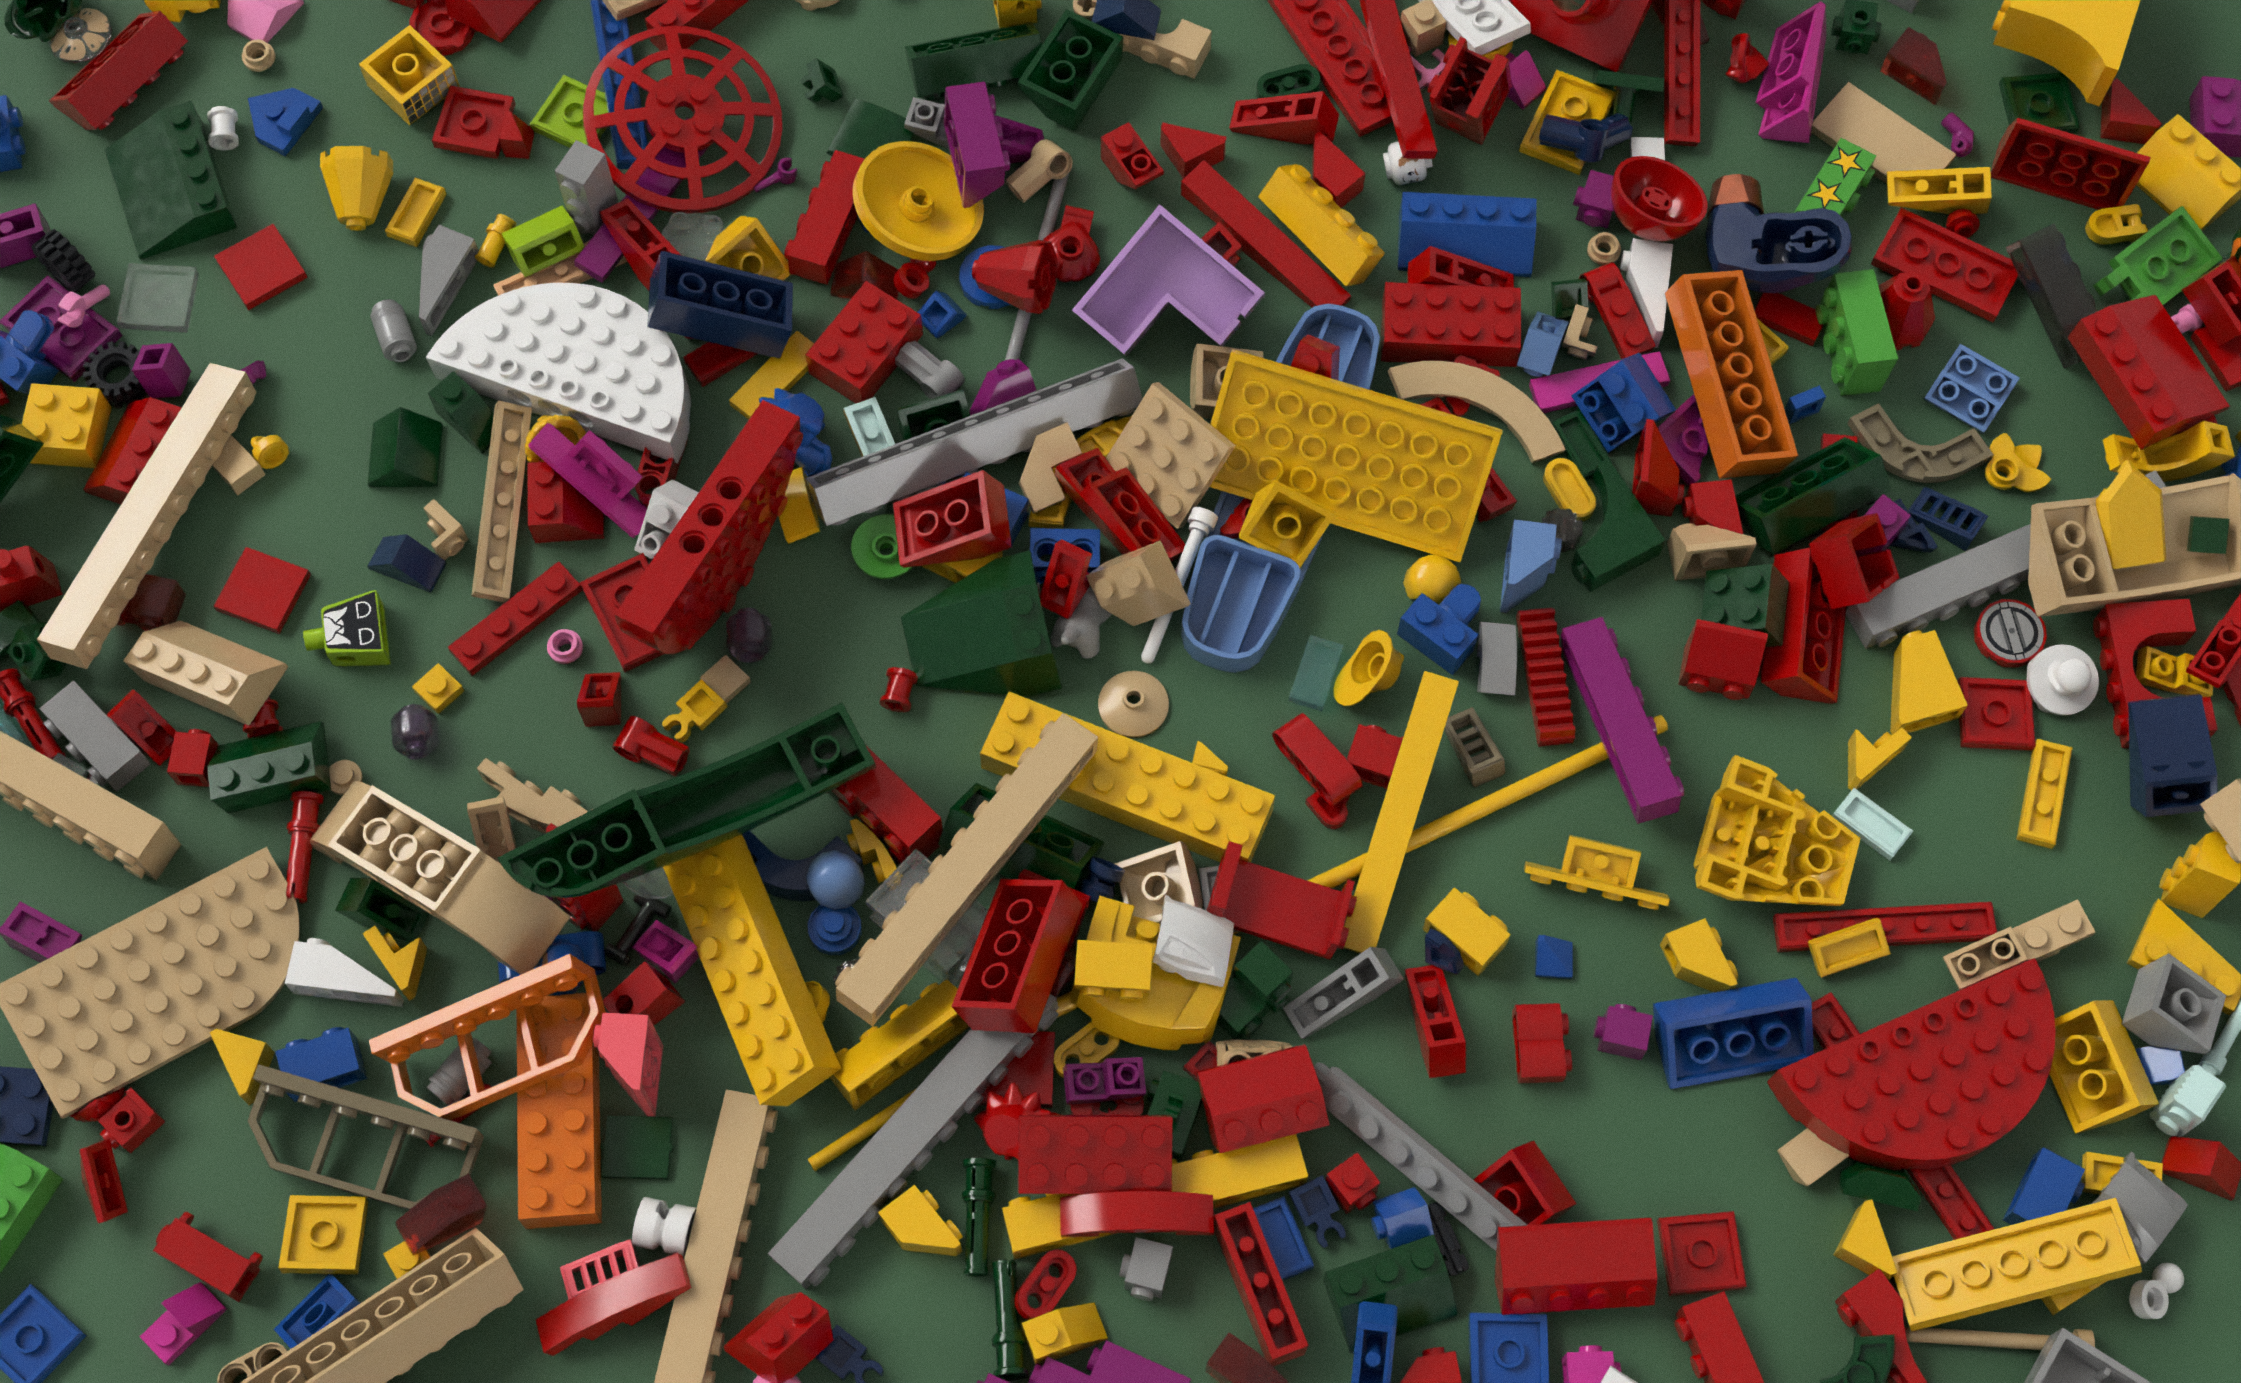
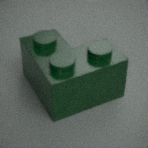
M1264 942L1258 943L1235 965L1234 976L1229 980L1217 1023L1233 1039H1241L1244 1035L1247 1038L1253 1036L1264 1023L1261 1019L1271 1010L1277 1013L1290 999L1288 994L1292 989L1293 971Z

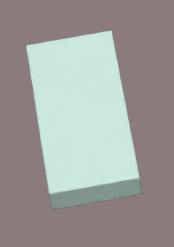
M1855 788L1852 789L1832 815V817L1860 837V840L1889 861H1891L1913 832L1912 829Z

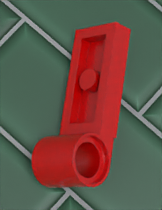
M1610 262L1581 274L1579 279L1584 278L1588 284V301L1595 303L1621 360L1637 353L1642 355L1652 351L1656 345L1616 264Z

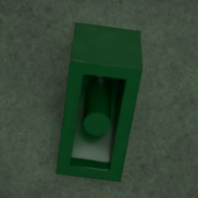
M454 371L451 372L429 391L428 395L436 413L483 454L490 447L494 413L471 386Z
M350 878L335 911L370 929L375 925L380 933L386 934L389 932L392 937L408 943L418 938L429 915L428 912L372 878Z

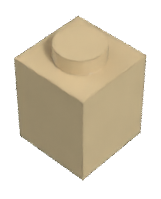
M1432 0L1421 1L1402 11L1400 21L1407 45L1412 48L1411 52L1414 57L1443 44L1446 20Z

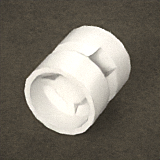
M644 1197L634 1222L632 1233L633 1246L655 1250L660 1245L665 1253H679L685 1257L697 1208L681 1204H675L672 1208H668L666 1201Z

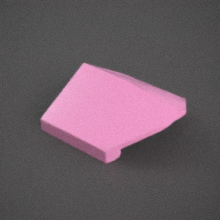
M228 0L227 24L229 28L250 41L263 40L268 43L304 4V1Z

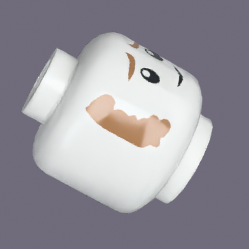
M1399 142L1391 143L1388 146V152L1383 153L1387 179L1393 178L1394 183L1397 185L1423 181L1427 176V168L1433 167L1432 159L1403 158Z

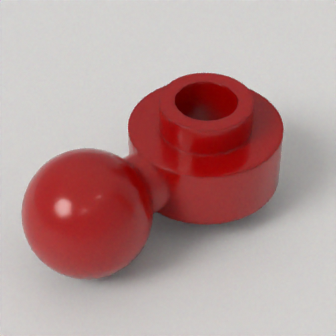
M910 258V262L903 264L894 274L893 281L896 289L907 298L914 299L921 296L929 286L927 273L935 268L937 261H923Z

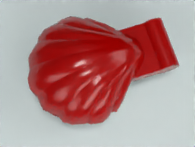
M1066 205L1061 227L1043 239L1044 241H1051L1055 250L1057 266L1050 265V274L1056 275V279L1060 282H1079L1086 277H1090L1101 261L1100 251L1089 235L1094 211Z

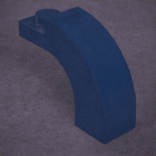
M751 831L742 834L767 893L791 901L816 900L810 892L806 882V875L810 863L823 852L837 850L847 853L856 860L862 873L865 872L862 859L838 836L817 854L809 858L789 860L771 852Z

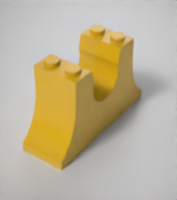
M2003 0L1991 29L1997 31L1993 44L2026 54L2053 66L2066 75L2079 88L2087 103L2100 106L2119 70L2140 0Z

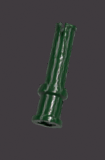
M967 1158L963 1160V1167L966 1168V1188L962 1192L961 1198L967 1204L965 1269L963 1275L988 1276L989 1208L996 1197V1193L992 1191V1172L997 1165L996 1160L989 1158Z
M1007 1259L992 1262L997 1333L991 1339L992 1346L996 1348L997 1370L993 1372V1375L1006 1381H1012L1028 1377V1369L1024 1368L1023 1345L1026 1344V1337L1023 1332H1020L1019 1313L1015 1307L1017 1262L1009 1260V1264H1007Z

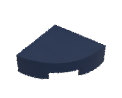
M1431 928L1425 935V962L1458 975L1464 967L1460 952L1446 936Z

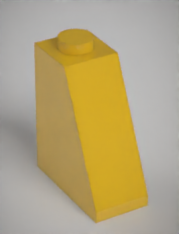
M1921 630L1906 634L1902 637L1900 644L1896 648L1893 658L1891 734L1896 733L1901 727L1907 733L1959 719L1968 705L1936 631L1922 633Z

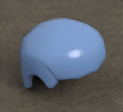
M837 850L823 852L810 863L806 875V882L812 896L820 905L832 910L850 907L860 899L864 891L865 879L859 864L849 854Z

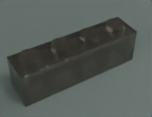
M2052 224L2005 248L2065 369L2083 361L2069 341L2068 336L2082 318L2097 312L2093 296L2087 292L2081 280V272L2078 265L2072 261L2066 249L2064 236L2057 230L2055 224Z

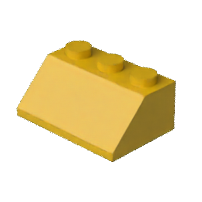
M2179 114L2161 127L2137 152L2151 158L2136 185L2169 215L2183 206L2201 231L2241 198V168Z
M2213 831L2206 834L2196 845L2190 844L2184 857L2178 856L2173 868H2166L2159 884V888L2164 890L2161 901L2164 904L2203 918L2240 884L2241 863L2235 862L2230 857L2225 847L2227 842L2220 832Z
M2094 1000L2055 1018V1050L2049 1074L2075 1134L2127 1119L2159 1105L2129 1034L2122 1025L2121 1016L2113 1000Z

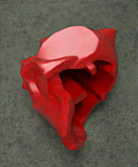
M1015 1082L1010 1083L1005 1096L988 1091L987 1110L974 1117V1121L983 1131L986 1145L995 1154L1004 1156L1005 1160H1011L1013 1157L1018 1159L1019 1115H1061L1057 1112L1042 1109L1040 1094L1037 1091L1024 1097Z

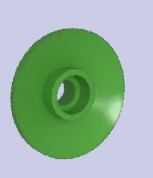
M881 514L873 516L856 529L851 541V552L856 565L864 573L878 579H892L904 575L912 569V567L903 568L900 566L894 515ZM885 548H890L893 550V553L882 555L881 551Z

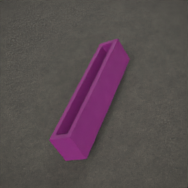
M1603 617L1562 628L1560 647L1637 824L1678 812L1681 797H1684L1682 782L1678 776H1673L1669 767L1671 765L1669 753L1666 747L1660 746L1657 741L1656 724L1652 716H1646L1643 709L1644 699L1638 686L1633 687L1629 678L1631 677V671L1628 661L1625 657L1620 658L1616 649L1618 648V642L1612 628L1607 629Z

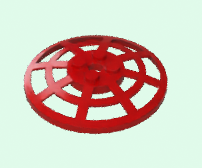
M689 26L653 28L632 35L617 44L603 57L593 71L586 88L583 104V129L587 145L606 155L613 184L639 203L656 208L657 210L677 214H699L716 211L736 203L750 194L754 187L764 180L773 166L780 147L783 129L782 110L777 92L767 73L739 45L726 37ZM678 35H689L707 39L726 47L730 52L720 61L716 57L704 52L681 49ZM665 36L667 50L648 55L634 66L617 58L622 51L635 43L652 37ZM683 58L698 60L714 68L704 79L686 74ZM670 59L672 75L658 82L642 72L657 62ZM743 59L760 77L768 92L770 103L752 102L745 84L732 70L739 61ZM609 68L624 76L616 92L614 112L594 116L596 89L603 73ZM726 76L736 88L742 102H723L715 86ZM632 83L649 92L645 107L625 110L626 95ZM679 107H687L693 112L694 116L691 119L683 120L676 115L675 110ZM725 115H744L743 130L737 143L722 131ZM754 116L773 117L771 142L765 157L758 164L744 151L752 135ZM645 121L646 127L653 139L644 150L632 137L627 123ZM616 125L623 144L636 158L625 175L616 168L605 153L596 129ZM714 142L727 153L724 157L705 166H700L698 151L709 147ZM663 147L675 152L684 153L686 167L668 165L658 161L655 157ZM735 161L750 174L744 182L733 189L716 196L703 198L701 178L717 174L731 166ZM647 168L668 177L688 179L690 199L662 196L644 189L636 184V182Z

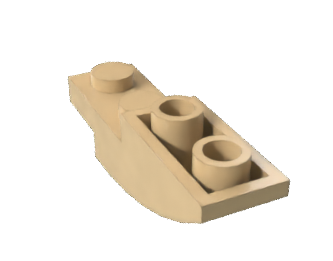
M485 758L477 767L482 780L500 792L497 797L504 796L508 815L534 830L546 833V828L550 823L559 827L588 812L580 806L581 801L570 791L564 789L560 792L550 786L543 793L532 782L526 781L523 784L514 778L516 773L501 761L494 764Z
M2077 899L2014 928L2010 926L1945 955L1943 960L1958 989L1962 990L2030 959L2035 958L2037 962L2054 956L2061 949L2093 936L2095 930Z

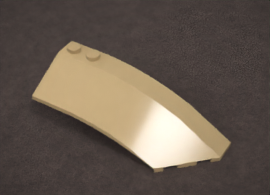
M2232 473L2227 476L2160 488L2163 497L2166 561L2112 569L2096 509L2097 497L2032 505L2028 585L2037 617L2100 610L2105 604L2159 601L2241 585V479ZM2190 516L2230 519L2226 554L2187 551Z

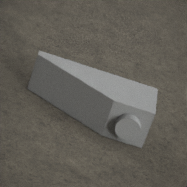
M438 225L433 235L430 234L426 238L422 251L419 319L425 333L430 336L434 334L477 263L475 255L479 251L473 238L442 225Z
M1369 947L1284 1006L1283 1009L1300 1038L1305 1039L1375 1000L1404 980L1385 948Z

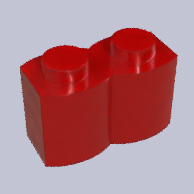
M1560 1003L1515 1005L1512 1010V1024L1518 1084L1563 1082L1566 1072L1572 1071L1571 1050L1565 1049L1563 1035H1568L1569 1033L1567 1013H1561Z

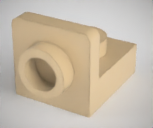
M1576 304L1562 347L1568 348L1567 354L1586 360L1588 355L1595 356L1598 347L1578 340L1580 336L1587 337L1593 318L1586 317L1589 310L1588 307Z
M433 499L424 507L429 518L426 524L438 537L432 542L431 546L436 555L446 560L449 556L458 554L469 539L462 525Z

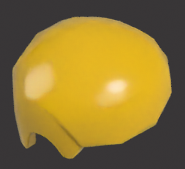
M1427 555L1419 558L1406 571L1403 583L1407 596L1411 600L1417 599L1423 593L1439 605L1454 587L1461 584V577L1457 567L1445 557Z

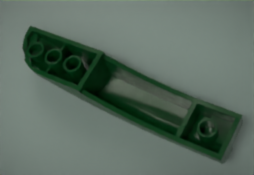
M841 702L776 736L710 765L637 791L633 789L498 857V860L509 876L518 884L534 893L555 898L582 896L652 872L730 840L876 768V764L844 704Z

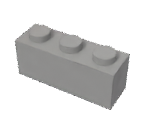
M576 140L554 172L566 210L575 222L578 231L583 234L591 233L595 235L604 223L600 217V212L619 202L606 155Z
M74 680L39 708L48 718L43 724L57 739L62 735L67 738L70 743L65 748L79 763L86 759L92 765L87 771L101 787L108 782L118 792L150 765V762Z

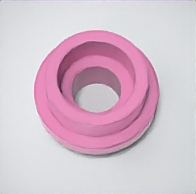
M561 629L554 632L549 638L547 651L555 662L568 664L580 657L583 651V643L576 632ZM562 645H572L570 650L565 652L560 651V647Z

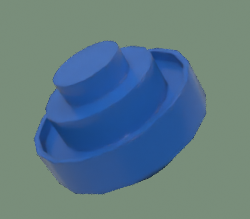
M819 905L811 913L808 920V935L813 946L820 952L831 956L842 955L851 951L858 944L862 935L861 919L852 906L832 910Z

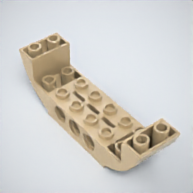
M354 781L310 839V844L319 852L339 864L343 861L407 899L483 946L500 963L520 975L534 969L570 919L567 913L546 896L534 893L518 884L509 876L499 862L485 854L481 849L373 785L370 786L363 782Z

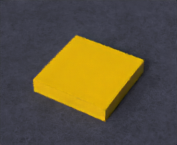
M290 1195L278 1267L281 1273L358 1275L369 1203L367 1198L359 1196Z

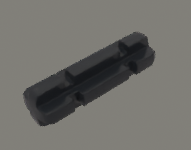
M1438 1202L1428 1205L1434 1236L1442 1257L1446 1259L1444 1262L1449 1276L1460 1275L1469 1269L1468 1262L1464 1254H1459L1461 1247L1450 1222H1445L1444 1217L1447 1216L1444 1208Z

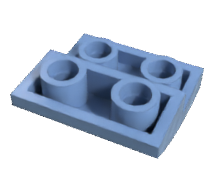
M1959 344L1924 400L1984 434L2020 377L1966 346Z

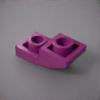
M1142 1057L1106 1058L1103 1063L1066 1064L1063 1067L1067 1104L1114 1101L1144 1096L1146 1094Z

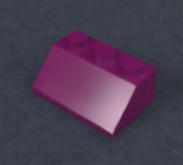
M985 82L945 88L944 129L963 208L971 207L1004 185L1005 171L1010 170L1007 150L1002 151L1000 142H1003L1002 126L1000 122L994 121L993 114H996L995 98L993 94L988 95Z

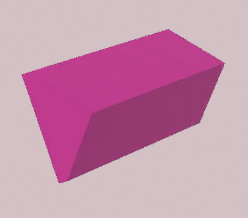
M1821 1L1776 28L1767 60L1769 65L1764 71L1756 104L1765 109L1758 134L1763 139L1810 143L1827 37L1826 5Z

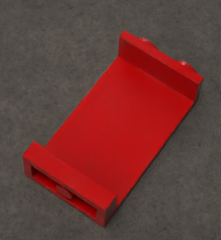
M1229 841L1220 860L1207 907L1208 912L1230 920L1234 923L1233 929L1325 959L1331 960L1337 948H1344L1349 933V928L1344 927L1346 916H1352L1357 901V896L1352 895L1355 881L1348 879L1342 891L1322 886L1241 860L1239 858L1243 845Z

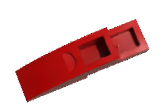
M2241 593L2224 618L2219 620L2186 669L2187 673L2218 689L2228 680L2241 663Z

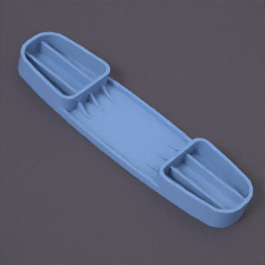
M1323 304L1314 306L1306 311L1287 339L1276 362L1291 366L1300 340L1309 334L1340 347L1339 381L1371 390L1380 341L1377 326L1368 316L1341 305ZM1221 491L1213 512L1218 516V521L1214 531L1209 532L1200 545L1187 593L1191 604L1184 608L1181 637L1184 648L1196 661L1221 671L1236 673L1249 670L1260 662L1276 636L1299 591L1322 536L1300 569L1297 563L1288 557L1257 548L1240 538L1231 539L1220 535L1221 526L1226 523L1228 517L1234 513V509L1246 498Z

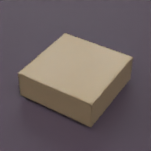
M727 655L723 656L700 677V680L702 679L726 704L751 683L750 677Z

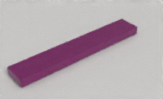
M663 147L655 157L658 161L668 165L686 167L684 153L675 152ZM708 147L701 151H698L699 159L705 153ZM647 168L636 184L659 195L670 197L684 179L668 177ZM625 195L622 199L623 201L629 198L650 222L659 212L656 208L639 203L628 195ZM604 223L574 260L575 267L601 283L606 280L624 256Z

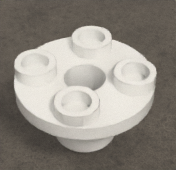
M2064 644L2054 645L2039 652L2028 663L2027 687L2032 699L2042 712L2060 716L2072 715L2088 707L2097 694L2099 677L2096 666L2092 659L2077 647Z

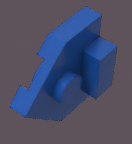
M295 88L248 98L258 143L285 157L323 109L321 101Z

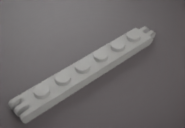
M1320 1062L1315 1064L1314 1069L1322 1088L1326 1109L1495 1251L1497 1249L1498 1227L1527 1225L1338 1067H1331L1330 1069Z

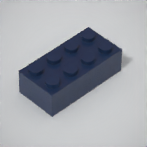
M661 251L650 278L647 327L780 359L792 332L793 283Z

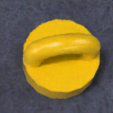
M278 435L255 436L250 441L253 447L252 456L261 468L273 469L278 467L288 457L289 447Z

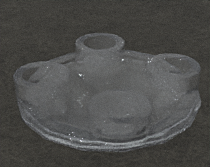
M676 212L670 216L669 223L665 226L662 235L682 256L706 262L705 259L716 236L724 230L721 218L716 215Z

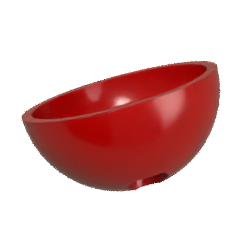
M1649 156L1630 157L1618 165L1613 175L1611 202L1615 214L1627 230L1640 238L1658 242L1680 238L1696 228L1707 213V198L1701 186L1687 172L1668 161Z

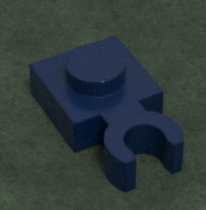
M1323 1175L1288 1192L1304 1227L1315 1222L1317 1226L1315 1232L1316 1241L1322 1248L1328 1246L1324 1238V1232L1328 1228L1335 1229L1340 1239L1346 1237L1344 1227L1339 1222L1334 1221L1330 1215L1340 1209Z
M838 1325L832 1330L834 1340L814 1358L842 1381L850 1373L855 1376L856 1383H867L863 1380V1376L869 1370H874L880 1376L884 1374V1370L878 1362L873 1360L864 1361L862 1359L868 1349Z

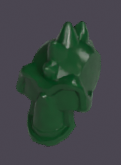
M12 0L4 16L6 29L11 35L19 39L28 40L39 37L42 42H47L56 35L65 21L81 10L82 0Z

